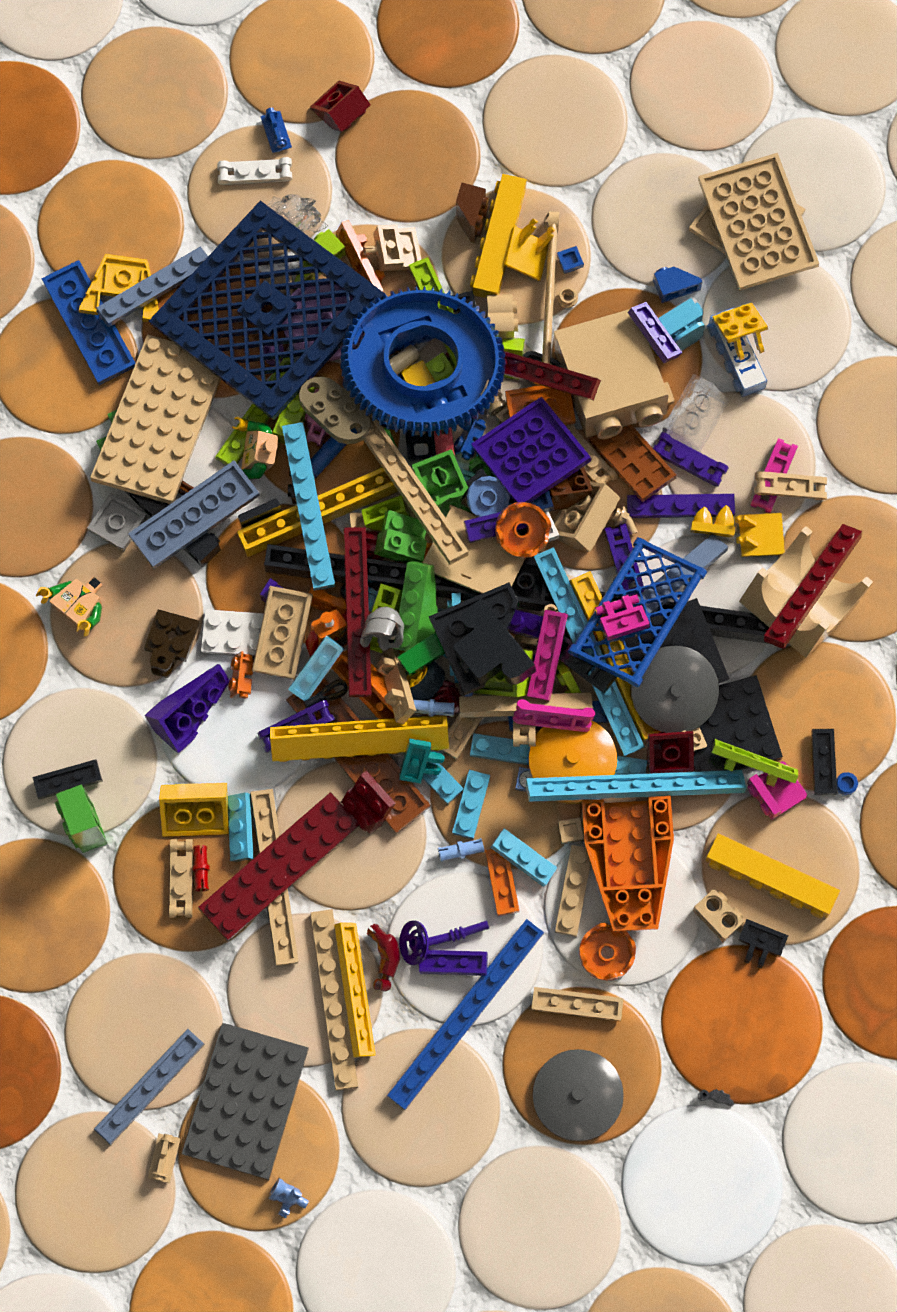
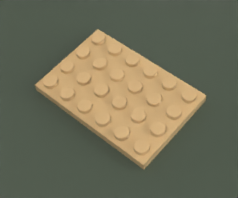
M778 153L698 176V182L739 291L819 267L820 263Z

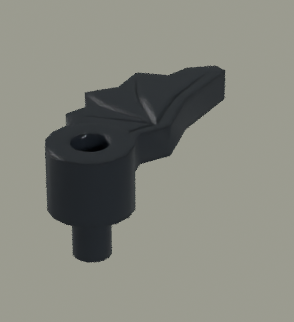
M715 1089L710 1093L707 1090H702L697 1096L700 1101L712 1099L716 1103L734 1105L730 1095L725 1094L723 1090L718 1091Z

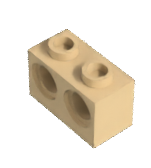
M713 889L694 906L692 911L724 943L743 925L745 921L742 918L744 916L736 907L733 909L727 903V897L721 891L716 892ZM710 901L715 902L718 905V910H708L706 903ZM726 917L732 919L734 926L730 928L725 927L722 924V919Z

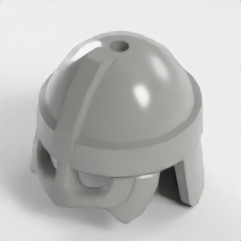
M381 607L370 613L366 618L365 627L360 638L361 645L368 647L374 636L378 638L379 647L383 651L388 648H400L403 643L404 623L399 613L390 607ZM395 639L394 643H389V640Z

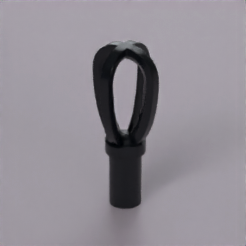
M337 679L324 687L317 695L303 701L304 705L308 708L324 700L332 701L341 698L347 693L348 686L344 680ZM342 685L344 689L336 693L324 696L328 691Z

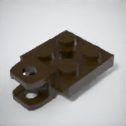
M157 610L144 646L145 651L152 653L150 658L152 674L168 678L173 672L176 659L184 662L187 661L200 624L199 620ZM174 631L178 636L170 640L167 633Z

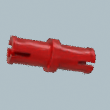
M200 845L193 847L194 865L192 866V871L195 872V891L200 892L202 888V892L209 890L208 871H210V865L207 863V846L202 845L200 854Z

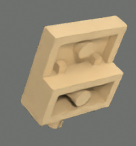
M379 225L373 232L375 246H363L364 255L376 254L380 271L409 270V264L421 260L415 227L398 228L397 225Z

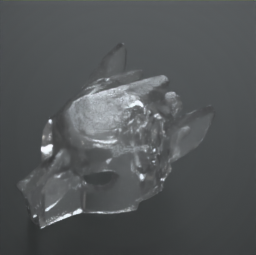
M287 194L282 199L273 197L267 205L302 232L309 230L316 233L328 227L326 223L321 221V213L313 206L316 202L314 199L303 198L297 194Z

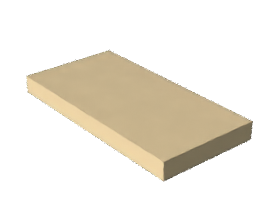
M274 586L269 587L252 672L295 680L313 594Z

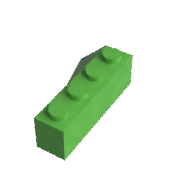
M417 561L407 562L399 615L404 623L403 643L400 648H393L402 651L411 649L435 633L429 620V616L438 613L435 568L432 564Z

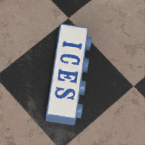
M710 316L709 324L707 325L708 332L711 337L714 336L716 339V349L719 355H723L725 359L724 366L727 373L732 374L734 379L732 383L736 392L739 391L741 396L745 397L765 389L767 379L747 335L740 337L745 359L740 360L737 357L734 343L727 342L713 321L712 316Z

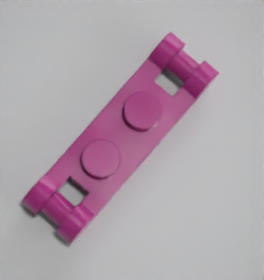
M778 438L764 472L787 474L798 445H789L784 443V440ZM780 450L788 453L787 457L779 454ZM765 480V487H770V480ZM754 495L750 506L754 508L760 507L765 509L764 512L771 513L777 496L767 495L770 498L769 501L760 499L762 495Z
M521 699L517 702L516 711L512 719L515 723L522 725L588 732L591 728V721L594 719L595 711L589 707L580 710L531 704L527 700Z

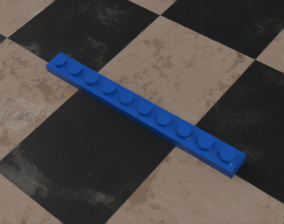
M528 919L524 921L487 968V976L479 978L387 1095L391 1100L404 1110L408 1108L544 935L541 929Z

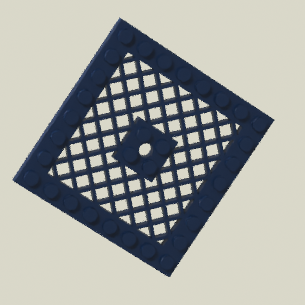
M260 200L151 317L149 323L275 420L297 396L301 386L307 380L312 379L343 345L345 333L348 331L349 325L352 324L353 318H357L358 312L362 313L363 307L369 308V302L376 304V297L382 300L385 293ZM268 238L269 245L258 246V239ZM273 238L277 240L279 243L273 244ZM254 241V246L248 247ZM288 249L295 255L288 256ZM284 250V256L274 257L273 251ZM269 251V258L259 259V252ZM254 253L255 260L244 261V254ZM240 256V261L235 262L236 259ZM299 261L300 268L289 269V262ZM303 261H305L311 267H304ZM285 263V270L274 271V264ZM270 265V271L260 272L259 266ZM255 266V273L245 274V267ZM230 269H241V275L230 276ZM226 271V277H221ZM315 273V280L305 281L304 274ZM319 273H321L326 278L319 279ZM300 275V281L290 282L289 276ZM285 276L286 283L275 284V277ZM271 278V284L264 280L260 285V279ZM256 280V287L246 288L245 281ZM241 281V288L231 289L232 282ZM226 283L227 290L216 291V284ZM331 284L330 292L320 293L321 285ZM335 285L342 290L335 291ZM316 286V293L305 294V287ZM301 288V295L291 296L290 289ZM279 290H286V296ZM246 294H252V295L246 300ZM242 295V302L232 303L231 296ZM346 296L347 303L336 304L335 297ZM227 297V304L217 305V298ZM212 298L213 305L202 306V299ZM321 299H332V305L321 306ZM317 300V307L306 308V301ZM302 301V308L296 309L297 305L294 302ZM271 305L273 308L270 312H262L264 306ZM232 309H238L237 312L240 316H232ZM228 310V317L218 318L217 311ZM343 310V311L337 316L336 311ZM213 312V319L203 320V313ZM332 312L333 319L322 320V313ZM198 314L199 320L188 322V315ZM307 314H318V320L307 321ZM303 315V322L292 323V316ZM288 318V324H282ZM243 322L244 329L233 330V323ZM248 322L255 328H248ZM229 323V331L218 332V325ZM214 325V332L204 333L203 326ZM322 326H328L323 332ZM199 327V333L192 328ZM318 327L319 334L308 335V328ZM303 329L304 336L293 337V330ZM289 330V337L278 339V331ZM263 333L269 338L274 333V339L263 340ZM259 334V341L249 342L248 335ZM244 335V343L234 344V336ZM229 337L230 344L219 345V338ZM208 339H214L215 346ZM314 341V343L309 347L308 342ZM304 342L305 349L294 350V343ZM289 344L290 351L279 352V345ZM275 346V353L264 354V347ZM260 347L259 355L249 356V348ZM245 349V356L235 357L234 350ZM222 351H230V357ZM301 356V357L295 362L294 357ZM290 357L291 365L280 366L281 358ZM275 359V367L265 368V360ZM260 361L261 368L250 369V362ZM238 363H246V370ZM280 372H286L281 378ZM276 373V380L266 381L265 374ZM253 375H261V381Z

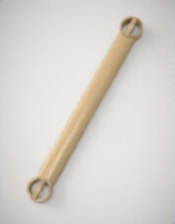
M549 211L544 220L546 230L549 227L555 229L551 233L554 237L548 243L542 350V362L550 364L556 245L559 228V212Z

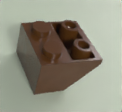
M461 183L456 199V219L470 242L475 243L476 237H480L482 233V221L488 213L489 197H486L485 188Z
M584 467L549 490L554 506L552 511L568 509L593 492Z

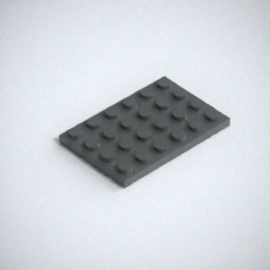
M222 1023L182 1155L270 1180L309 1047Z

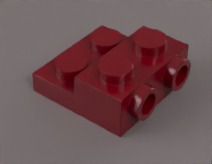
M367 771L359 776L354 787L347 790L341 801L345 809L358 821L359 827L363 831H367L368 834L383 825L395 805L391 797Z

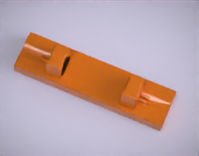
M349 220L341 222L336 235L345 246L346 255L353 269L381 291H384L380 284L385 277L384 272L380 270L374 271L367 256L363 254L362 247L368 241L365 234L356 235Z

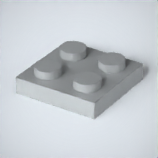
M110 493L87 529L124 552L132 541L128 533L140 526L147 518V514Z

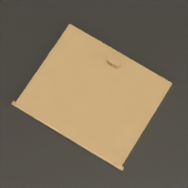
M450 505L446 519L469 551V555L449 565L433 542L423 563L434 565L435 575L481 594L510 582L512 587L526 557L509 554L502 549L496 537L469 543L463 522L478 517Z

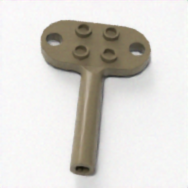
M409 345L392 357L389 362L393 371L398 375L420 359V354L413 345ZM314 377L307 380L301 386L299 392L301 407L333 439L339 443L356 444L364 440L369 434L371 428L370 416H366L365 409L360 410V403H354L355 397H350V391H347L338 383L326 377ZM311 387L318 388L319 391L316 393H311L308 391V389ZM359 428L362 431L355 434L351 432V429Z

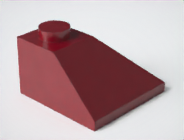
M693 731L648 735L646 749L650 774L694 771Z

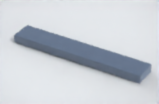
M711 534L683 559L707 569L728 551V546ZM681 567L684 575L694 574V572ZM672 568L667 571L668 578L670 579L681 576L678 568ZM665 575L661 576L655 583L665 581ZM682 581L671 583L674 592H680L685 587ZM668 585L656 587L659 596L671 593ZM647 589L641 593L644 600L656 597L653 589ZM671 598L661 600V605L663 606ZM657 602L646 604L648 613H654L660 608Z
M187 1029L94 1130L112 1145L205 1044Z

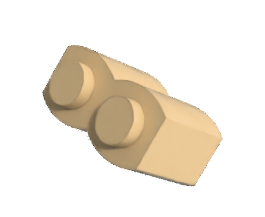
M512 294L487 295V315L490 317V324H495V330L499 331V337L502 339L514 338V332H518V319H514L513 315L517 313V301H513Z

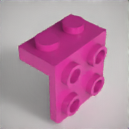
M764 772L759 776L755 774L747 782L748 791L754 798H757L762 812L769 816L771 820L807 797L806 791L798 780L796 783H792L778 777L773 787L766 784L768 773Z

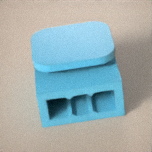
M692 298L658 318L681 351L697 342L703 336L705 328L702 322L703 309L698 303H694Z

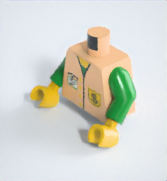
M235 417L234 419L240 421L238 427L232 426V428L241 432L248 430L241 470L249 480L259 479L275 463L278 436L273 435L271 428L265 423L249 421L248 423L245 419Z
M92 577L86 585L76 579L50 588L40 587L36 593V597L43 596L42 604L47 603L48 599H51L52 607L77 627L76 632L79 630L83 631L84 636H88L89 631L100 622L102 602L95 593L103 585L95 577Z

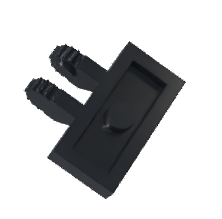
M746 919L738 941L750 945L744 962L749 964L753 957L754 949H760L763 952L758 959L757 967L762 969L768 953L781 957L789 935Z

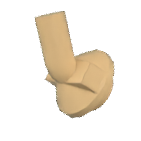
M622 506L620 509L616 508L612 516L614 526L625 523L629 535L637 533L635 524L629 513H627L625 506Z

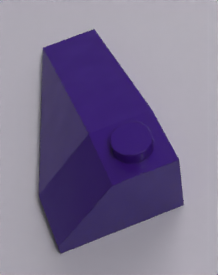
M217 664L161 700L144 716L153 731L175 752L180 753L197 736V729L202 721L205 722L208 718V711L213 703L218 702L229 684V678L221 665Z

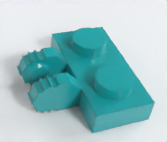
M409 738L399 773V780L421 784L424 773L430 775H439L441 773V767L432 763L441 764L444 762L445 757L441 753L430 752L431 742Z

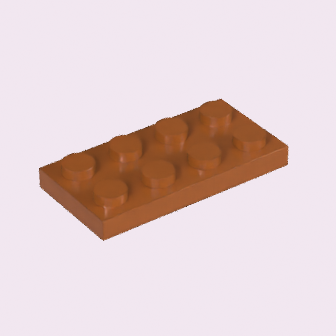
M632 424L622 427V431L612 438L600 439L597 435H594L589 439V443L642 503L676 479L674 471Z

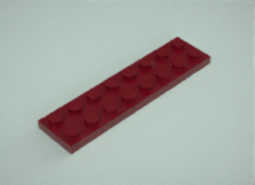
M330 792L198 906L199 911L228 942L359 827L358 821Z

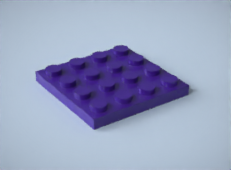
M542 396L471 443L474 451L493 475L500 480L499 482L515 503H531L592 461L590 455Z

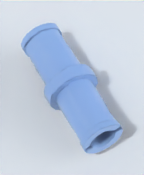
M430 699V701L413 700L416 708L414 713L429 714L430 717L434 715L454 716L455 703L435 702V699Z
M481 838L464 843L458 841L455 845L438 848L441 862L458 857L464 859L467 855L484 852Z

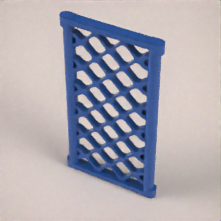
M637 537L633 543L632 551L598 606H601L606 601L611 602L614 596L620 597L636 592L639 594L641 601L633 604V607L643 606L650 623V628L607 640L600 623L602 615L597 616L594 611L577 641L568 650L570 655L580 658L635 687L641 685L642 677L699 581L704 579L707 574L706 569ZM644 548L655 555L645 556L642 549ZM656 558L660 560V568L649 569L648 560ZM662 558L675 564L666 566L663 564ZM634 562H643L646 571L635 573L631 567ZM681 567L694 572V574L684 575ZM678 568L681 576L670 579L666 570ZM663 572L666 580L655 583L651 574ZM645 575L649 576L650 585L642 587L638 585L636 578ZM624 579H633L636 588L624 590L621 584ZM682 581L686 588L683 592H674L671 583ZM668 585L671 593L659 596L656 587ZM653 589L656 597L644 600L641 591ZM672 598L675 606L673 609H663L660 601ZM657 602L660 611L648 613L646 604ZM621 608V609H618V610H614V613H616V612H618V611H621V610H625V609H624V608ZM661 615L665 623L662 627H654L650 618ZM592 631H602L605 639L593 642L590 635ZM652 633L655 639L652 644H643L640 635ZM637 637L640 645L628 648L625 639ZM618 640L622 641L625 649L613 652L610 643ZM606 644L609 653L598 656L595 647ZM591 648L594 657L581 651V649ZM641 650L644 658L641 662H634L631 660L629 653ZM626 654L629 663L617 665L614 657ZM611 658L614 667L601 660ZM629 667L634 675L631 676L620 669Z

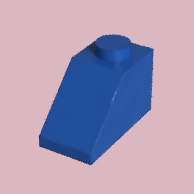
M674 266L658 269L653 277V283L661 303L700 291L702 287L701 278Z

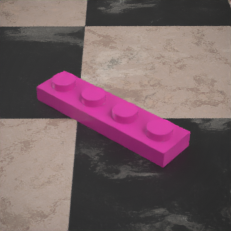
M545 610L534 660L536 672L531 675L528 697L548 701L551 699L568 617L566 613Z

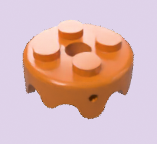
M527 502L513 503L503 509L496 520V539L502 549L509 554L518 557H533L547 545L551 521L543 510L534 504ZM520 523H525L527 526V532L524 535H518L516 531Z
M608 923L597 924L584 935L579 949L583 968L592 977L603 981H612L624 976L631 969L636 954L635 942L628 932H613L611 925ZM604 947H610L614 955L610 959H605L601 955V950Z

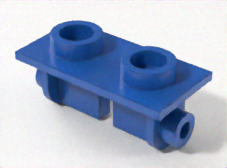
M274 108L266 109V114L260 117L272 153L292 148L281 112L274 110Z
M472 418L470 425L464 421L463 432L454 443L455 455L461 453V457L465 460H469L474 456L475 451L471 446V443L474 442L472 439L475 438L477 440L482 437L486 429V422L484 420Z

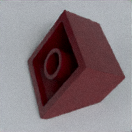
M339 80L310 106V109L331 129L342 132L350 128L351 123L356 118L363 116L371 104L359 86Z

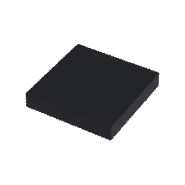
M273 499L239 514L238 519L241 529L281 512V505L278 499Z

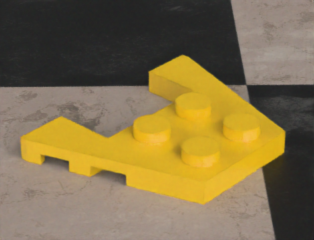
M105 254L79 307V313L98 315L96 307L99 306L100 295L115 297L151 276L148 261L146 259ZM157 299L143 306V322H149L151 317L159 310Z

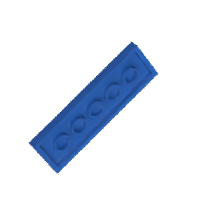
M79 260L41 278L98 385L135 367L136 363L115 324L108 327L99 314L79 313V307L91 285V281Z

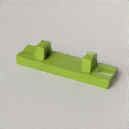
M717 739L714 740L712 753L727 758L724 769L733 771L736 762L768 773L766 778L767 785L774 787L778 777L796 783L798 769Z

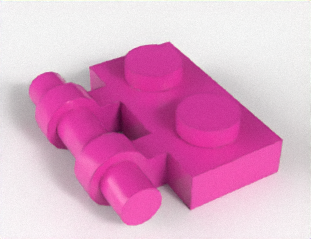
M637 594L633 596L625 595L620 600L614 602L606 601L601 606L595 607L597 616L607 615L600 618V623L607 640L649 628L650 623L643 606L633 607V604L639 603ZM625 609L624 611L614 613V610Z

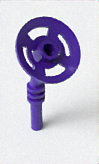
M411 920L401 930L399 937L400 952L406 963L409 965H419L425 960L429 946L449 941L454 943L456 939L460 941L461 938L465 939L466 936L490 928L486 920L464 928L462 926L459 929L454 928V931L451 929L448 933L428 937L424 925L419 921ZM415 926L417 927V929H415V930H413L411 933H409L410 930H411L413 927H415ZM407 941H409V947L413 951L411 955L408 951Z

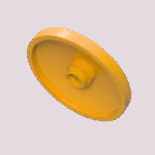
M591 721L592 725L588 732L543 727L535 736L536 747H530L529 751L532 778L615 775L617 752L614 742L608 732L594 721ZM559 800L558 802L580 804L582 800Z

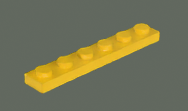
M356 923L334 924L353 1058L376 1056Z

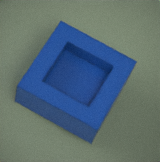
M577 246L557 252V258L564 274L584 267Z

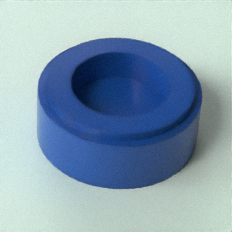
M844 772L837 777V791L840 794L851 795L856 791L858 780L854 774Z

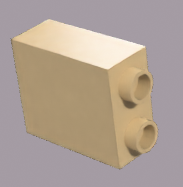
M629 310L554 331V351L562 368L601 380L594 401L571 394L586 438L597 435L600 439L612 438L618 435L624 426L638 423L641 427H649L660 422L663 419V415L667 414L668 393L649 342L627 313Z

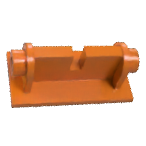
M243 651L236 654L231 661L233 674L228 684V690L231 691L230 698L240 694V698L246 699L251 694L252 679L244 677L245 675H253L254 659H252L253 656L250 654H244L243 657Z

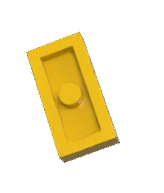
M725 505L719 511L715 523L712 524V517L706 507L701 508L694 516L690 533L713 534L715 536L733 538L735 527L731 510Z

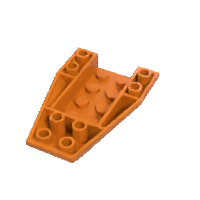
M671 796L648 797L647 801L604 803V799L582 800L585 848L613 932L658 929L674 842Z

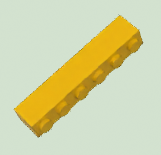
M502 174L501 181L497 180L494 191V193H497L496 200L492 199L490 205L492 216L486 220L485 230L487 235L482 237L480 249L483 251L481 256H477L475 268L478 269L477 274L472 275L470 282L474 296L487 298V295H499L506 269L504 261L512 228L517 226L527 179Z
M719 833L705 860L711 868L718 871L723 869L729 872L728 875L734 879L741 880L742 878L747 880L753 888L759 890L764 888L770 891L769 894L777 899H782L783 897L789 900L790 904L796 908L802 909L804 907L811 910L810 913L818 918H827L840 892L837 888Z

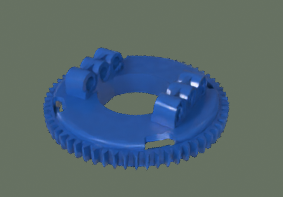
M415 286L413 291H410L409 287H407L406 292H402L399 288L398 294L391 290L389 297L386 294H383L382 300L376 297V304L369 302V308L363 307L362 313L358 312L357 318H353L352 324L349 325L348 331L345 333L341 348L340 361L342 376L344 377L343 382L347 384L346 390L350 391V397H355L354 403H360V410L366 409V416L373 414L372 421L379 418L380 426L386 422L387 429L393 425L395 426V432L402 428L403 434H406L407 430H411L412 436H414L416 431H419L420 437L423 436L424 431H427L429 437H431L432 431H435L438 436H440V430H444L448 434L450 427L455 432L457 425L462 429L464 428V421L470 425L472 418L477 420L478 413L483 415L484 408L489 409L490 403H494V396H498V390L501 389V382H503V375L505 373V352H503L504 345L501 344L502 338L499 337V331L495 330V324H490V317L485 318V311L479 313V306L473 308L472 301L467 304L466 297L460 300L458 299V293L455 296H451L450 290L445 294L442 288L439 292L435 291L434 287H432L431 291L426 290L425 286L423 290H418L417 286ZM438 301H440L441 305L448 306L452 309L457 310L459 308L460 312L458 314H453L449 311L440 309L438 307ZM361 333H365L359 348L353 349V344H357ZM434 338L445 343L455 355L457 366L449 378L427 386H416L405 382L396 375L389 362V356L394 352L403 350L409 345L414 346L416 343L420 344L431 341ZM487 380H489L488 385H487V387H486L484 393L481 395V393H482V391H483V389H484V387H485V384H486Z

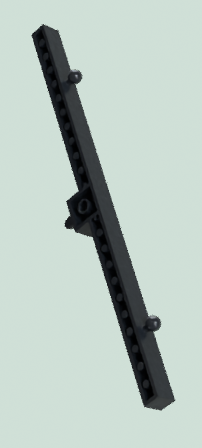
M267 545L264 562L266 572L311 579L305 549ZM329 553L334 582L345 583L344 555ZM534 556L526 557L512 585L519 603L517 608L542 611L548 604L555 605ZM367 558L368 586L380 588V584L403 590L407 564ZM435 575L436 597L451 599L452 593H460L461 600L466 601L481 594ZM524 582L528 583V587L522 586ZM344 584L340 589V594L346 600ZM600 591L602 597L605 595L606 592ZM614 596L611 602L620 600L622 596ZM668 601L662 608H672L675 606V603ZM700 606L712 636L769 644L764 642V635L770 627L753 613Z

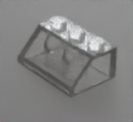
M693 374L664 424L662 432L701 452L729 400L712 383Z

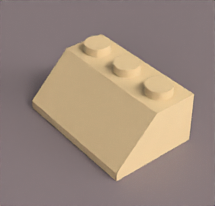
M591 481L590 484L593 492L570 508L560 510L553 521L559 533V539L557 540L576 550L588 552L595 546L599 535L605 528L609 517L620 500V497L606 484Z

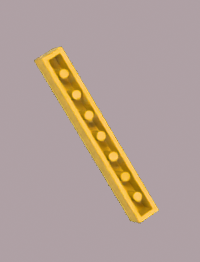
M380 468L318 495L323 524L394 494L398 490L384 469ZM297 505L237 531L238 538L247 557L266 550L268 544L277 545L302 534Z
M444 715L410 717L404 724L396 722L395 718L270 727L272 761L279 762L300 759L306 761L314 758L330 759L341 756L354 757L355 755L374 756L383 753L397 754L399 752H406L409 738L431 742V750L434 751L449 749L447 716Z

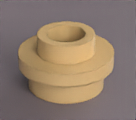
M565 287L558 292L557 301L562 307L571 308L578 302V294L573 288ZM565 296H570V297H571V300H570V301H566V300L564 299V297H565Z

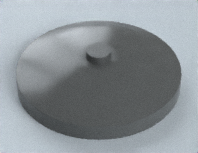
M683 646L659 648L642 677L641 685L639 687L630 685L631 700L636 713L648 726L664 733L692 731L701 726L713 713L719 696L717 675L710 662L697 651Z
M568 1050L555 1055L543 1065L535 1079L533 1104L536 1114L551 1133L565 1140L587 1141L601 1136L616 1122L623 1106V1086L616 1069L604 1057L588 1050Z

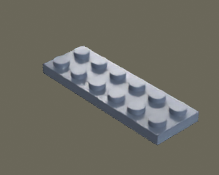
M232 461L129 532L128 535L153 569H155L259 497L260 493L238 464Z

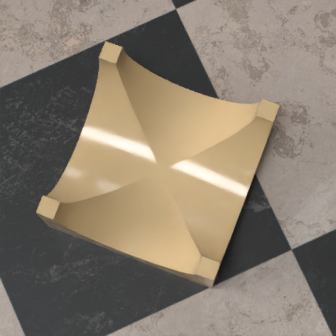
M807 526L801 530L793 543L767 571L764 568L758 571L739 600L741 604L768 627L775 621L816 562L810 549V536L813 531ZM867 577L854 584L832 579L788 643L806 658L854 610L873 582Z

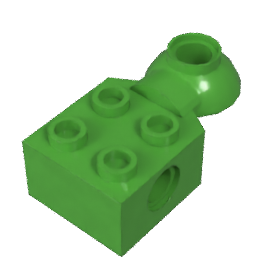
M452 449L412 464L411 469L445 518L450 510V505L471 513L469 508L461 504L467 495L468 486Z

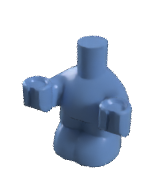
M280 1178L277 1179L268 1196L270 1200L282 1202L278 1214L284 1218H287V1215H289V1208L297 1204L305 1209L309 1200L302 1197V1193L298 1188L285 1183Z

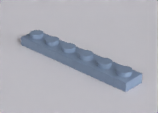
M201 246L96 307V312L105 324L110 327L184 283L208 255Z

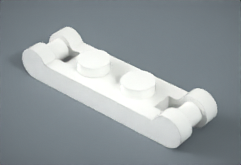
M283 157L276 160L217 162V170L220 173L218 175V184L233 185L291 181L293 179L292 172L290 171L292 159ZM276 169H282V172L276 173ZM228 171H234V175H228Z

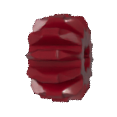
M448 679L444 680L442 687L431 699H435V702L455 703L454 715L460 711L459 697L462 695L459 694V689L455 687L453 682Z

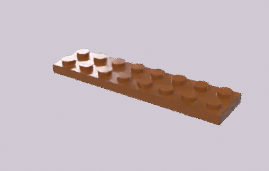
M325 678L322 679L310 698L317 695L318 692H321L329 684ZM331 689L324 696L336 693V691ZM295 694L286 699L287 703L296 713L306 709L303 700ZM342 698L327 701L329 704L328 710L335 718V721L332 723L360 721ZM320 711L314 713L317 720L322 718ZM388 753L376 754L374 756L333 757L354 784L359 776L367 771L391 797L395 805L385 821L396 834L431 807L412 782L399 780L400 768Z

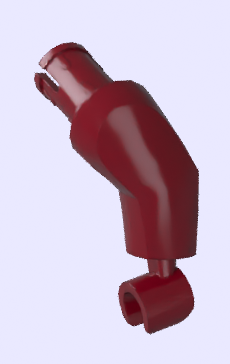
M373 924L370 927L375 933L368 928L367 935L377 943L381 956L378 973L383 974L382 979L374 981L373 988L386 992L391 988V982L388 979L389 977L394 978L400 961L399 945L394 935L386 934L378 924Z

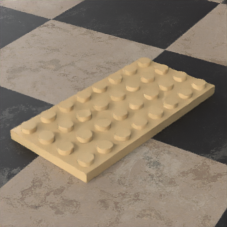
M147 334L91 474V481L164 503H173L221 379L172 341Z

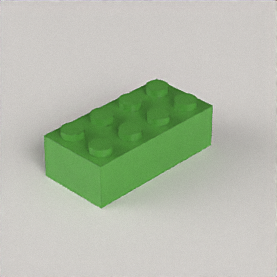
M82 784L56 794L58 801L55 802V806L59 815L64 820L62 823L64 831L75 848H80L82 853L108 844L94 804Z

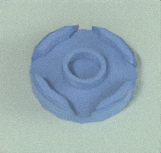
M492 476L480 477L468 488L466 496L467 505L477 517L502 512L503 509L509 506L510 495L501 485L498 478Z

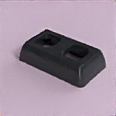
M407 430L405 437L407 455L410 461L425 460L436 455L434 431H432L431 437H429L427 431L426 434L420 437V435L412 436L411 430ZM425 443L428 445V454L415 455L414 446L416 444Z

